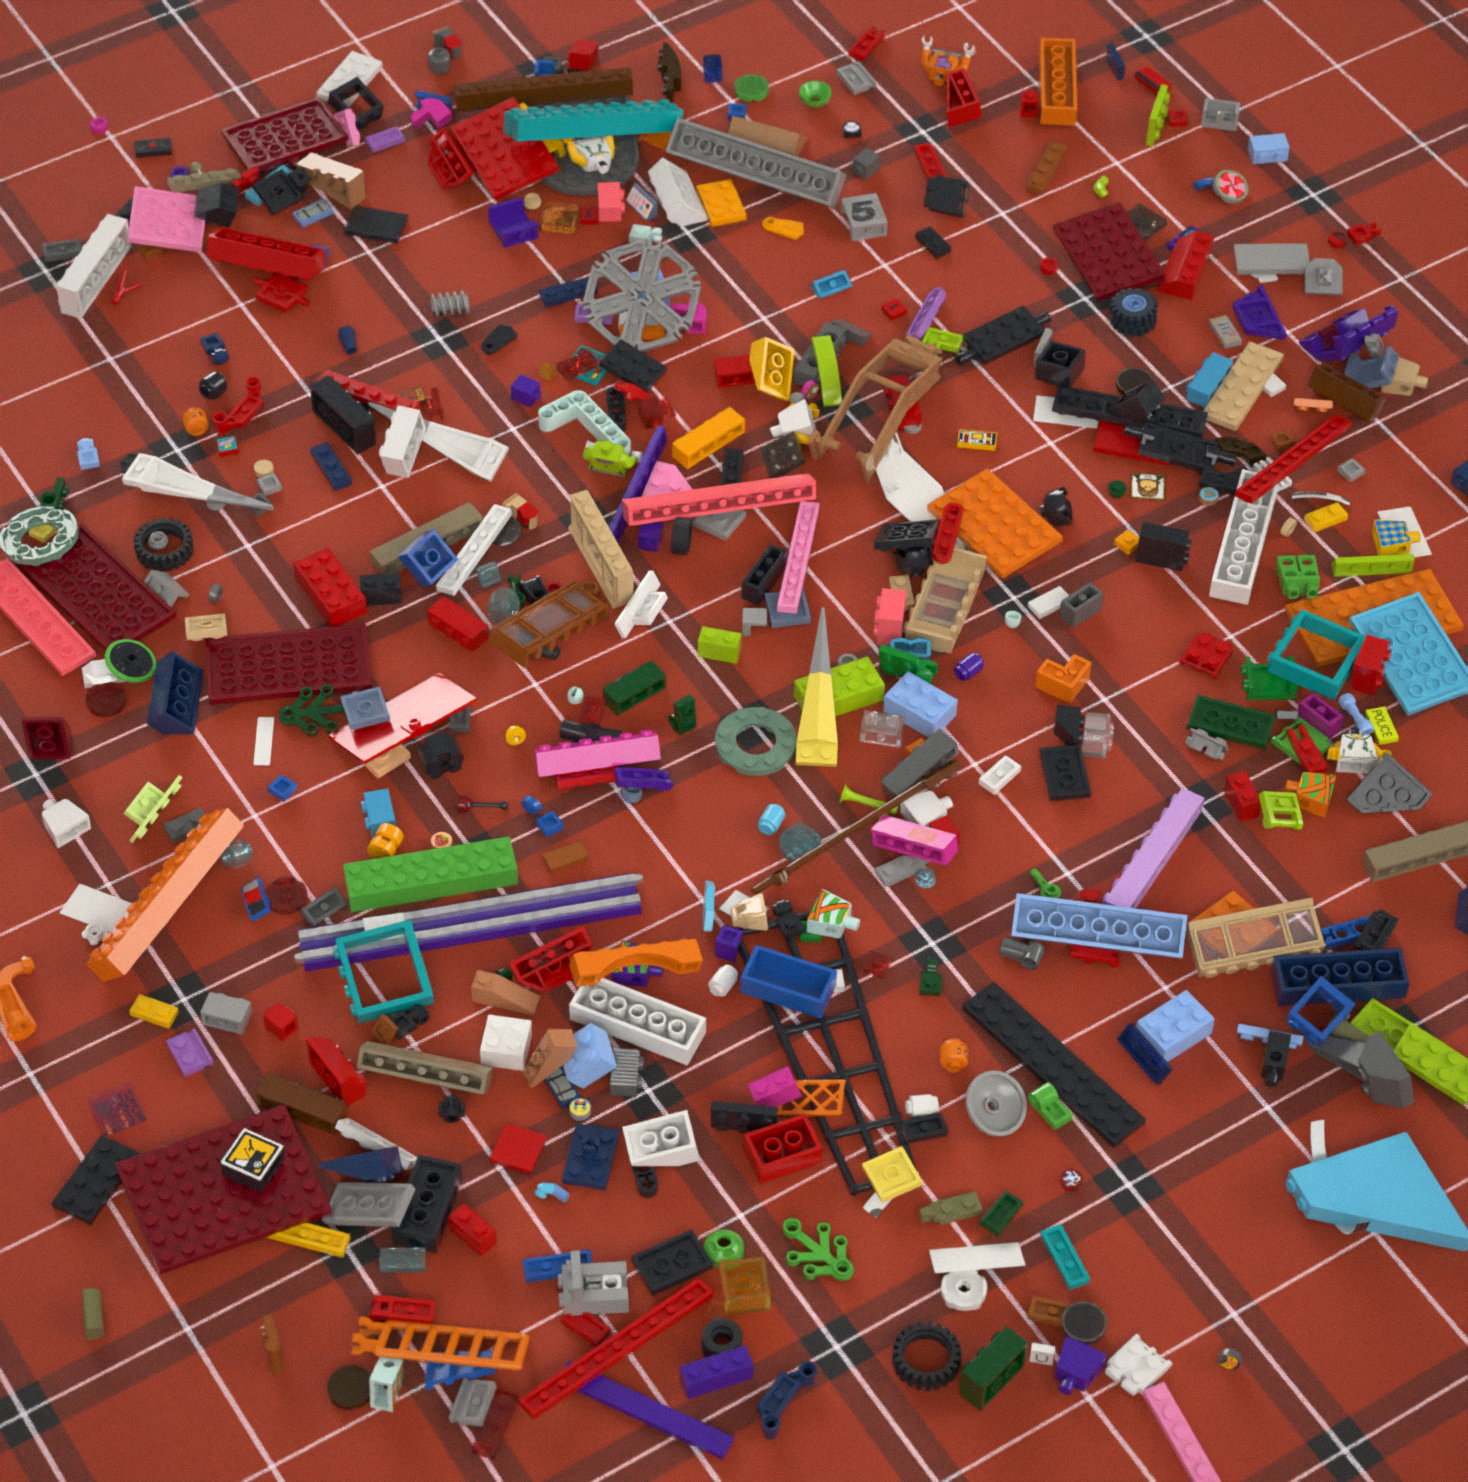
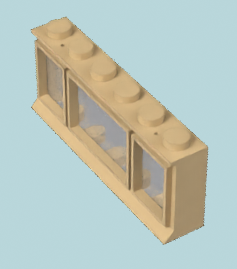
M588 490L569 495L571 499V525L568 527L612 608L627 605L633 596V569Z
M1313 897L1190 921L1186 928L1198 977L1205 976V978H1212L1224 972L1226 974H1233L1239 969L1244 968L1253 970L1258 968L1259 965L1264 964L1272 966L1274 956L1323 953L1326 946L1314 909Z

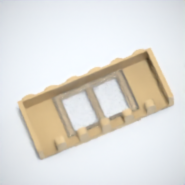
M954 548L953 556L949 563L939 564L933 560V565H929L928 577L923 579L921 585L922 592L917 593L915 599L916 606L911 607L909 613L910 620L909 622L906 621L903 627L905 639L910 641L918 638L931 641V650L951 654L986 570V555L959 548Z

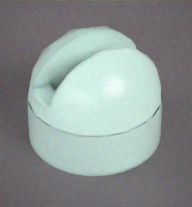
M1008 611L1005 615V624L1009 628H1016L1021 622V614L1016 611Z
M577 686L571 687L567 693L568 701L572 704L581 703L584 699L582 689Z

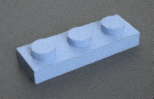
M1238 1024L1236 1034L1241 1035V1039L1249 1041L1259 1038L1262 1039V1043L1266 1044L1269 1029ZM1291 1034L1289 1048L1296 1049L1297 1046L1301 1047L1303 1036Z

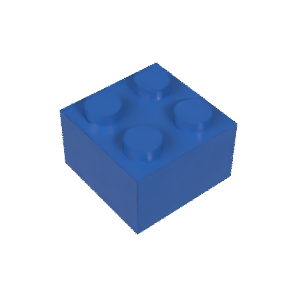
M435 529L425 531L398 555V558L422 587L431 585L458 560Z

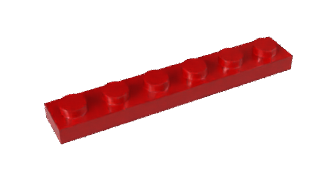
M326 369L315 380L316 382L329 375L333 380H337L340 386L345 391H348L354 400L366 403L367 405H369L368 402H372L393 410H397L398 405L417 410L421 408L420 402Z

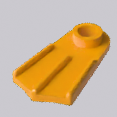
M768 217L762 222V227L765 230L793 240H797L804 234L802 222Z

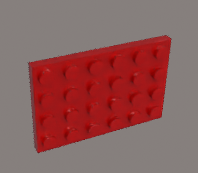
M514 97L450 127L453 136L494 201L560 171L558 164L542 140L516 141L503 132L504 111H511V108L521 109Z

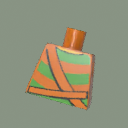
M1303 772L1300 783L1287 780L1285 792L1296 793L1301 809L1325 818L1336 776Z

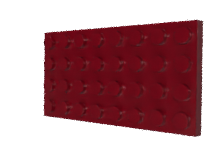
M82 523L78 525L79 535L77 541L60 559L43 563L39 566L17 563L18 568L105 652L110 644L122 639L139 641L176 618V612Z
M366 623L223 636L219 639L205 638L209 705L298 697L303 687H309L312 689L313 695H319L321 687L325 684L332 686L333 693L372 689ZM326 689L323 692L329 693L330 690ZM309 692L303 693L304 696H308L310 694Z

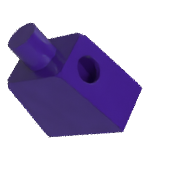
M1066 1336L1055 1373V1378L1061 1381L1058 1386L1059 1391L1065 1395H1070L1073 1388L1085 1391L1103 1370L1107 1354Z

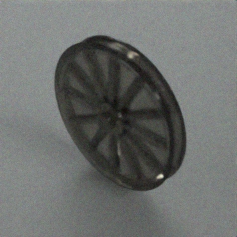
M509 518L492 544L506 546L517 541L522 533L520 523L513 518Z

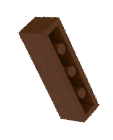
M1325 363L1314 367L1307 385L1313 389L1314 393L1324 395L1333 403L1343 406L1346 411L1359 415L1364 421L1378 418L1386 400V397Z
M267 1073L255 1092L257 1105L266 1109H272L285 1104L292 1119L336 1135L339 1131L335 1128L337 1121L348 1116L347 1104L340 1098L327 1096L319 1090L309 1089L301 1083L291 1082L280 1075Z

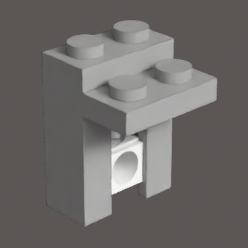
M580 1250L571 1251V1260H566L567 1265H562V1274H558V1288H563V1293H559V1307H564V1315L567 1313H572L571 1316L582 1315L583 1312L590 1314L629 1312L626 1261L580 1264Z

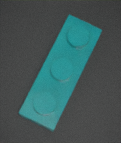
M1060 1224L1041 1231L1040 1237L1068 1290L1070 1291L1089 1284L1090 1277L1062 1225Z

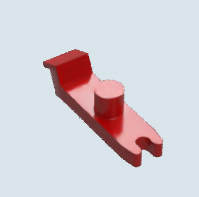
M1070 945L1069 947L1071 951L1069 957L1083 959L1087 964L1097 961L1110 963L1111 967H1120V955L1117 954L1116 950L1081 945Z

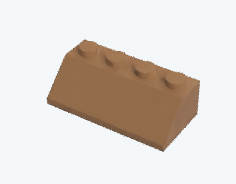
M732 116L728 131L729 135L795 156L799 155L807 141V137L802 134Z

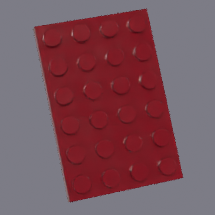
M320 97L221 129L223 138L246 170L256 166L259 171L289 162L294 156H307L310 153L322 151L349 141L347 133Z
M1121 202L1053 224V230L1097 302L1113 297L1122 290L1139 288L1165 279L1164 271Z

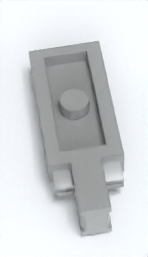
M1365 335V345L1368 352H1370V357L1383 356L1384 344L1380 335Z
M905 854L875 868V874L887 888L921 872L925 864L930 861Z

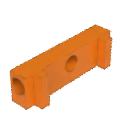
M658 323L657 325H645L641 339L657 340L664 338L665 329ZM620 324L619 337L622 335L624 324Z

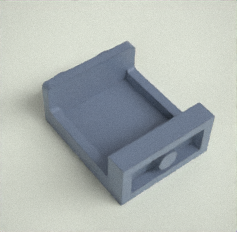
M1387 346L1384 356L1361 360L1357 352L1349 355L1344 374L1370 389L1390 385L1395 375L1399 356L1392 346Z

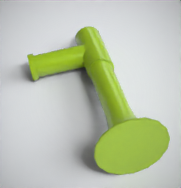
M847 783L844 786L839 802L851 800L876 809L886 804V802L852 792L847 787ZM898 806L893 808L889 812L885 813L884 815L888 816L889 813L896 815Z

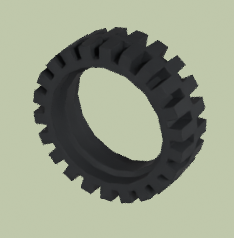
M161 517L160 521H157L155 518L152 519V523L146 522L145 527L141 525L139 531H136L134 536V549L137 560H139L141 565L144 564V567L147 569L151 567V570H156L158 568L162 572H164L165 568H167V572L172 571L171 567H174L176 570L179 568V564L184 566L193 554V539L189 527H186V524L183 522L180 523L178 519H175L173 522V519L169 517L167 521H165L164 517ZM156 531H161L165 535L176 536L183 541L179 549L169 554L157 555L145 549L150 535Z
M920 1321L917 1326L912 1323L908 1329L905 1327L902 1329L901 1334L897 1335L893 1345L892 1364L896 1375H900V1380L903 1383L907 1381V1386L912 1388L913 1385H916V1390H921L922 1387H925V1391H931V1387L938 1390L941 1385L945 1387L949 1381L952 1382L959 1371L961 1363L959 1340H956L954 1333L950 1334L949 1328L945 1327L942 1329V1324L939 1323L933 1326L932 1321H928L927 1325H924L923 1321ZM919 1339H931L939 1342L947 1349L949 1361L942 1370L934 1373H922L914 1370L906 1363L904 1359L906 1347L911 1342Z

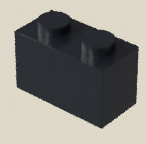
M399 573L359 576L360 591L366 598V606L401 603Z

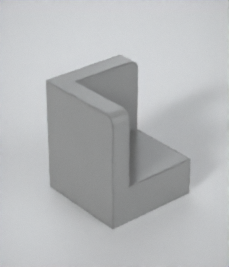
M743 608L742 636H750L751 626L767 625V608Z

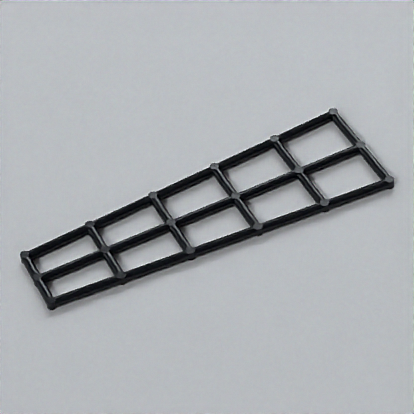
M811 911L798 914L800 920L807 921ZM776 920L767 921L768 930L778 928ZM735 928L743 931V936L764 931ZM843 933L840 938H836L842 958L819 963L818 965L831 969L845 966L858 1010L826 1018L823 1014L822 1019L816 1017L817 1020L783 1028L773 1004L762 999L761 1001L798 1080H846L844 1092L857 1125L831 1131L825 1116L815 1117L848 1186L850 1195L856 1196L858 1193L873 1190L874 1188L870 1181L860 1184L855 1183L835 1139L860 1133L870 1160L878 1157L869 1131L894 1125L900 1147L904 1148L915 1169L916 1167L909 1144H906L899 1128L901 1116ZM794 936L786 939L792 956L802 959ZM741 939L737 949L746 966L750 955ZM861 1018L874 1063L845 1070L828 1026ZM820 1028L837 1072L807 1079L788 1039V1035ZM877 1071L891 1116L865 1123L848 1078ZM807 1085L804 1089L811 1095L813 1093L811 1087L817 1085ZM812 1101L809 1102L812 1110L818 1108Z

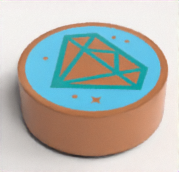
M1205 487L1200 490L1199 501L1202 504L1212 506L1218 502L1219 493L1216 489Z

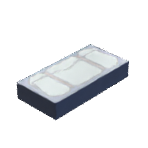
M562 1066L543 1080L561 1109L569 1107L573 1100L581 1098L574 1084L567 1080Z

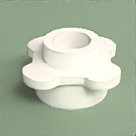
M91 923L82 932V937L87 938L91 945H97L108 933L102 929L100 924Z

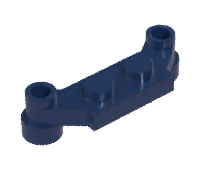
M804 1361L799 1365V1370L789 1373L781 1372L757 1405V1411L761 1413L762 1418L761 1428L767 1439H774L777 1436V1432L780 1429V1417L800 1388L803 1386L810 1387L814 1384V1379L817 1376V1366L815 1363Z

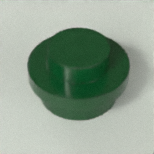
M1119 480L1111 481L1108 484V492L1113 498H1121L1127 492V485Z

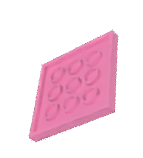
M135 186L127 242L201 253L205 220L194 217L196 195Z

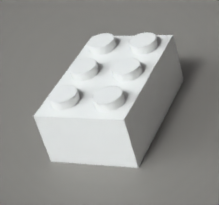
M398 405L396 412L392 414L390 429L386 430L385 443L380 447L379 456L382 459V464L387 474L409 478L426 426L420 410Z

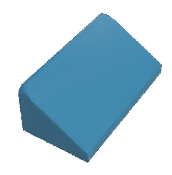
M843 270L813 281L810 287L817 297L821 299L851 288L852 284L846 271Z

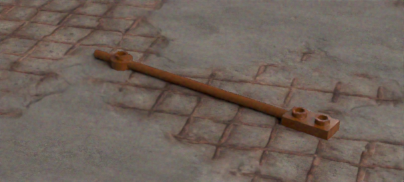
M950 760L919 779L916 785L789 865L773 871L767 879L752 887L753 893L757 895L773 884H778V886L785 884L789 881L788 877L793 871L923 789H935L941 785L940 782L945 778L950 779L956 776V771L962 768L959 761Z

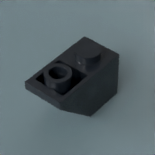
M1057 705L1054 734L1067 746L1078 745V743L1082 744L1083 731L1079 730L1084 727L1085 716H1081V707Z

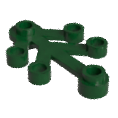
M325 684L320 689L321 693L307 709L299 710L306 701L311 700L313 697L312 689L303 687L298 699L292 706L281 708L278 717L284 725L291 726L294 724L305 731L307 736L314 737L318 733L317 725L314 723L308 724L301 718H310L325 728L327 733L330 734L338 730V724L334 720L328 721L322 715L342 713L345 717L346 715L342 704L320 707L327 698L333 695L332 686ZM326 689L330 690L329 693H324L323 691ZM304 692L310 693L308 696L303 695ZM286 713H292L289 717L285 716ZM330 725H334V726H335L334 729H329L328 727H329ZM314 728L315 731L309 732L308 729Z

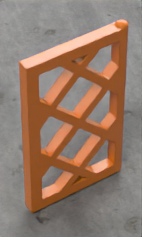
M796 1080L799 1090L807 1098L799 1105L794 1100L790 1101L795 1107L792 1111H782L783 1105L778 1106V1117H794L806 1114V1116H842L846 1080ZM807 1085L820 1086L811 1095L804 1089ZM829 1085H840L839 1090L834 1094L827 1087ZM824 1090L830 1098L820 1105L814 1098ZM810 1101L818 1107L815 1110L802 1109ZM832 1101L838 1104L837 1110L824 1109Z

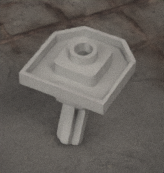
M1313 259L1305 267V294L1342 296L1343 268L1334 259Z

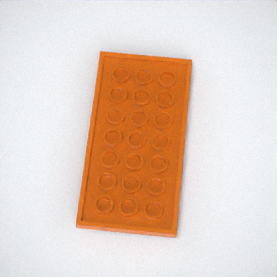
M1431 569L1285 605V611L1290 620H1292L1294 615L1298 616L1301 609L1354 631L1349 623L1350 617L1420 592L1446 635L1462 631L1464 627ZM1300 627L1297 631L1316 667L1344 661L1351 651V648Z

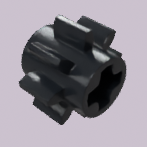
M457 1096L445 1097L444 1102H439V1117H443V1120L447 1123L458 1122L460 1117H465V1102H460V1098Z

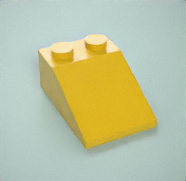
M767 337L751 343L750 364L758 391L789 402L795 349Z

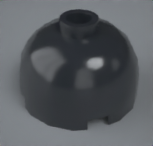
M1066 487L1050 490L1043 499V505H1040L1042 517L1046 516L1048 522L1055 526L1073 524L1071 522L1073 521L1071 501H1068L1065 495H1069Z
M916 546L908 550L897 548L896 552H892L893 560L899 571L910 574L911 577L922 575V571L926 570L932 562L931 547L919 548Z

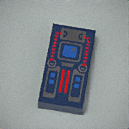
M1107 44L1105 58L1116 79L1122 80L1124 78L1125 65L1115 46Z

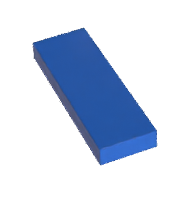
M590 1250L580 1251V1264L592 1263ZM571 1252L523 1259L526 1283L558 1278V1274H562V1265H567L566 1260H571Z

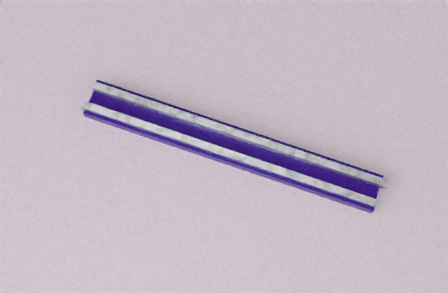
M629 873L401 913L404 914V920L411 919L420 952L642 914L641 900L635 885L643 882V876ZM363 919L298 930L301 953L294 956L295 962L304 963L305 972L341 966L340 959L336 960L334 957L333 947H336L335 939L365 931ZM405 937L379 940L345 949L349 964L410 954Z

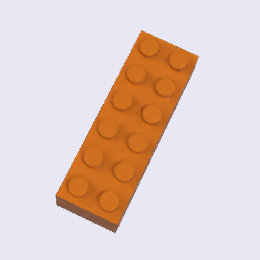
M1040 38V124L1076 125L1075 39Z

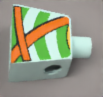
M822 889L807 919V932L840 938L845 928L857 931L860 919L851 916V903Z
M379 1357L370 1377V1407L393 1412L404 1378L402 1359Z

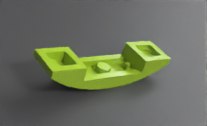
M831 336L812 337L814 356H816L821 384L820 391L823 407L839 406L842 402V394Z

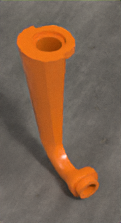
M23 956L20 962L10 964L0 971V1016L6 1036L11 1041L23 1040L36 1030L34 1019L12 984V980L17 975L30 974L35 969L31 957L26 958V956Z

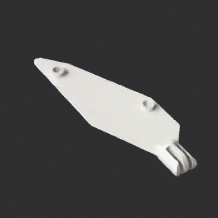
M896 432L876 468L884 495L910 522L935 520L937 518L927 510V505L944 495V490L933 477L903 450ZM957 537L955 548L966 550L964 543Z

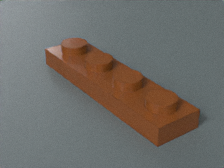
M1050 141L1026 185V191L1039 195L1044 194L1067 152L1068 145Z

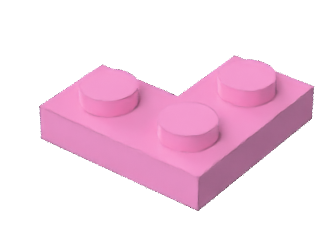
M351 108L333 114L348 135L347 147L360 144V133L356 130V118Z

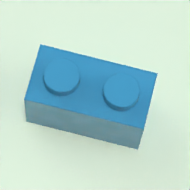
M388 788L364 792V801H361V809L363 814H367V817L364 818L366 830L370 829L371 836L375 837V833L383 823L396 826Z

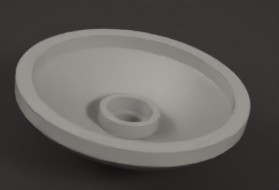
M1001 1071L984 1072L972 1080L966 1092L968 1115L973 1124L985 1134L995 1137L1006 1136L1015 1132L1022 1125L1027 1112L1026 1097L1020 1084L1009 1074Z

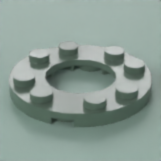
M55 506L31 508L14 516L7 528L2 529L0 533V546L4 555L9 560L18 564L39 566L43 563L60 559L62 555L73 547L79 535L78 524L74 515L66 509L63 511L58 510ZM51 525L58 530V534L53 538V542L51 544L48 542L45 547L37 548L35 546L30 548L28 545H22L21 543L23 535L29 529L36 526Z
M765 707L744 708L731 713L722 720L715 734V748L720 760L726 766L730 765L736 769V772L744 775L763 776L775 773L784 768V765L794 757L796 752L797 735L791 722L782 714ZM750 726H759L760 728L762 726L774 734L776 744L767 753L759 755L749 754L738 747L736 737L744 728L747 729Z

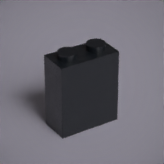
M1143 522L1139 535L1136 562L1182 571L1183 565L1188 564L1190 553L1186 551H1190L1192 540L1188 539L1190 531Z

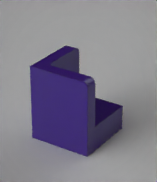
M723 925L716 939L715 956L735 962L737 959V948L743 937V931Z

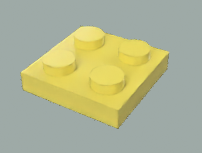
M902 1146L862 1163V1169L882 1203L922 1186V1180Z

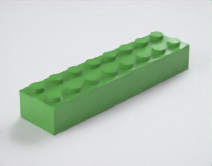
M510 836L343 864L351 913L518 885V871Z

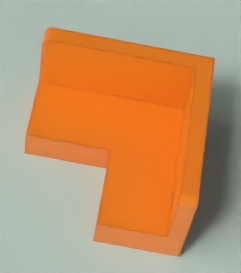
M1075 654L1065 667L1046 659L1037 670L1035 687L1070 704L1089 680L1092 662Z

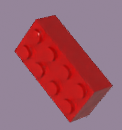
M328 547L293 562L296 581L329 626H340L367 614L365 596Z

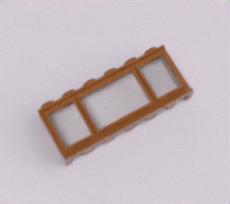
M573 580L568 584H564L556 591L549 593L544 598L537 600L532 605L523 608L513 616H509L501 623L494 625L490 632L489 643L525 668L527 667L530 653L538 659L542 654L544 645L549 650L555 648L557 637L563 642H567L571 629L580 634L583 630L584 621L587 620L589 625L594 626L597 616L603 621L606 620L609 602L603 603L576 584V580Z

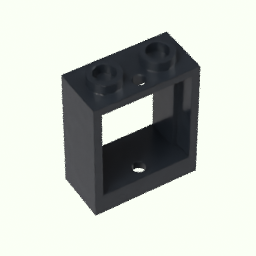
M357 76L330 91L328 104L337 113L350 109L343 101L358 93L371 107V109L359 116L355 115L356 130L364 129L373 121H378L382 117L384 105Z

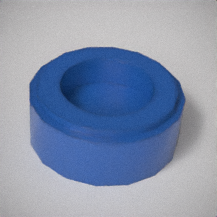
M526 795L521 801V806L530 814L536 815L542 808L541 803L532 796Z

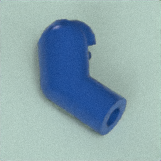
M1204 178L1194 182V189L1198 191L1212 186L1214 190L1213 181L1215 178Z

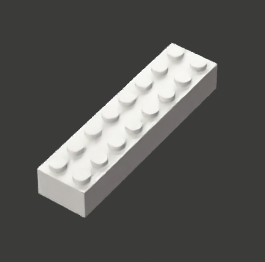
M1242 469L1237 489L1258 474V472ZM1279 483L1252 504L1244 502L1240 498H1234L1211 581L1209 597L1248 605L1275 505Z

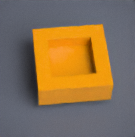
M1127 529L1114 540V545L1129 555L1138 548L1139 537Z

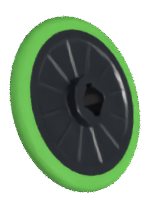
M130 639L118 640L110 644L105 652V662L108 669L123 681L140 683L147 681L155 673L157 663L154 654L147 646L138 641Z

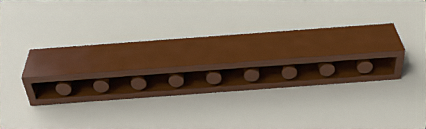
M631 67L458 83L454 84L457 112L489 109L513 97L519 105L523 102L526 105L630 96L633 95V77Z

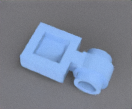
M84 438L78 441L79 451H77L81 470L100 467L96 447L94 448L93 440Z

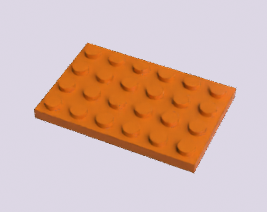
M988 468L927 505V510L941 521L944 507L947 504H960L963 507V518L958 539L974 553L986 555V564L1002 579L1063 541V536Z

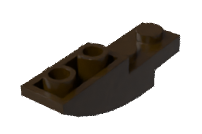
M663 42V49H659V60L661 61H658V71L661 72V79H664L666 84L663 85V95H666V99L673 103L674 91H681V67L674 50L667 42Z

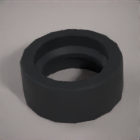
M676 517L671 539L672 554L688 555L693 528L691 518Z

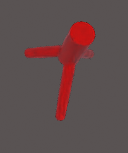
M124 269L122 279L121 274L117 275L118 289L111 299L114 305L118 304L125 292L143 286V283L140 282L124 288L128 269Z

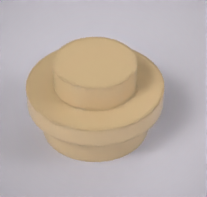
M529 193L525 196L523 205L527 209H537L541 206V198L536 193Z

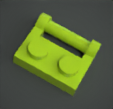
M1263 791L1258 794L1264 816V828L1290 827L1293 830L1302 829L1303 819L1296 793ZM1274 814L1291 815L1292 819H1276Z

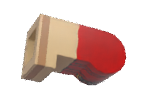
M517 493L502 503L503 507L511 509L512 517L521 522L523 528H536L538 525V510Z

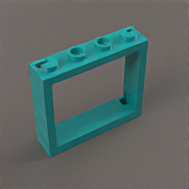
M1301 609L1298 616H1293L1290 623L1291 627H1286L1282 636L1283 639L1277 641L1274 649L1275 652H1270L1267 659L1270 662L1267 672L1335 700L1353 670L1354 662L1366 636ZM1300 627L1351 648V651L1333 679L1281 657Z
M411 919L335 939L336 947H333L334 957L336 960L340 959L341 966H338L341 979L345 978L347 985L344 986L347 998L351 997L350 1011L353 1017L356 1016L358 1024L379 1019L380 1015L386 1014L390 1016L398 1014L402 1010L409 1011L415 1004L422 1005L423 1007L434 1004V995ZM404 934L421 993L362 1008L345 949Z

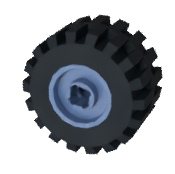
M1129 288L1126 291L1122 290L1120 293L1115 294L1111 301L1110 323L1113 325V329H1118L1117 332L1120 334L1123 332L1125 336L1132 335V337H1136V335L1143 336L1144 333L1148 334L1155 328L1157 321L1158 303L1156 298L1151 293H1147L1146 290H1139L1138 288Z

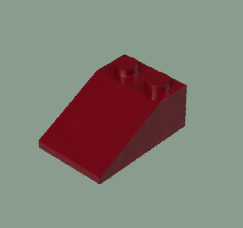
M21 717L29 759H71L73 738L71 728L64 717Z

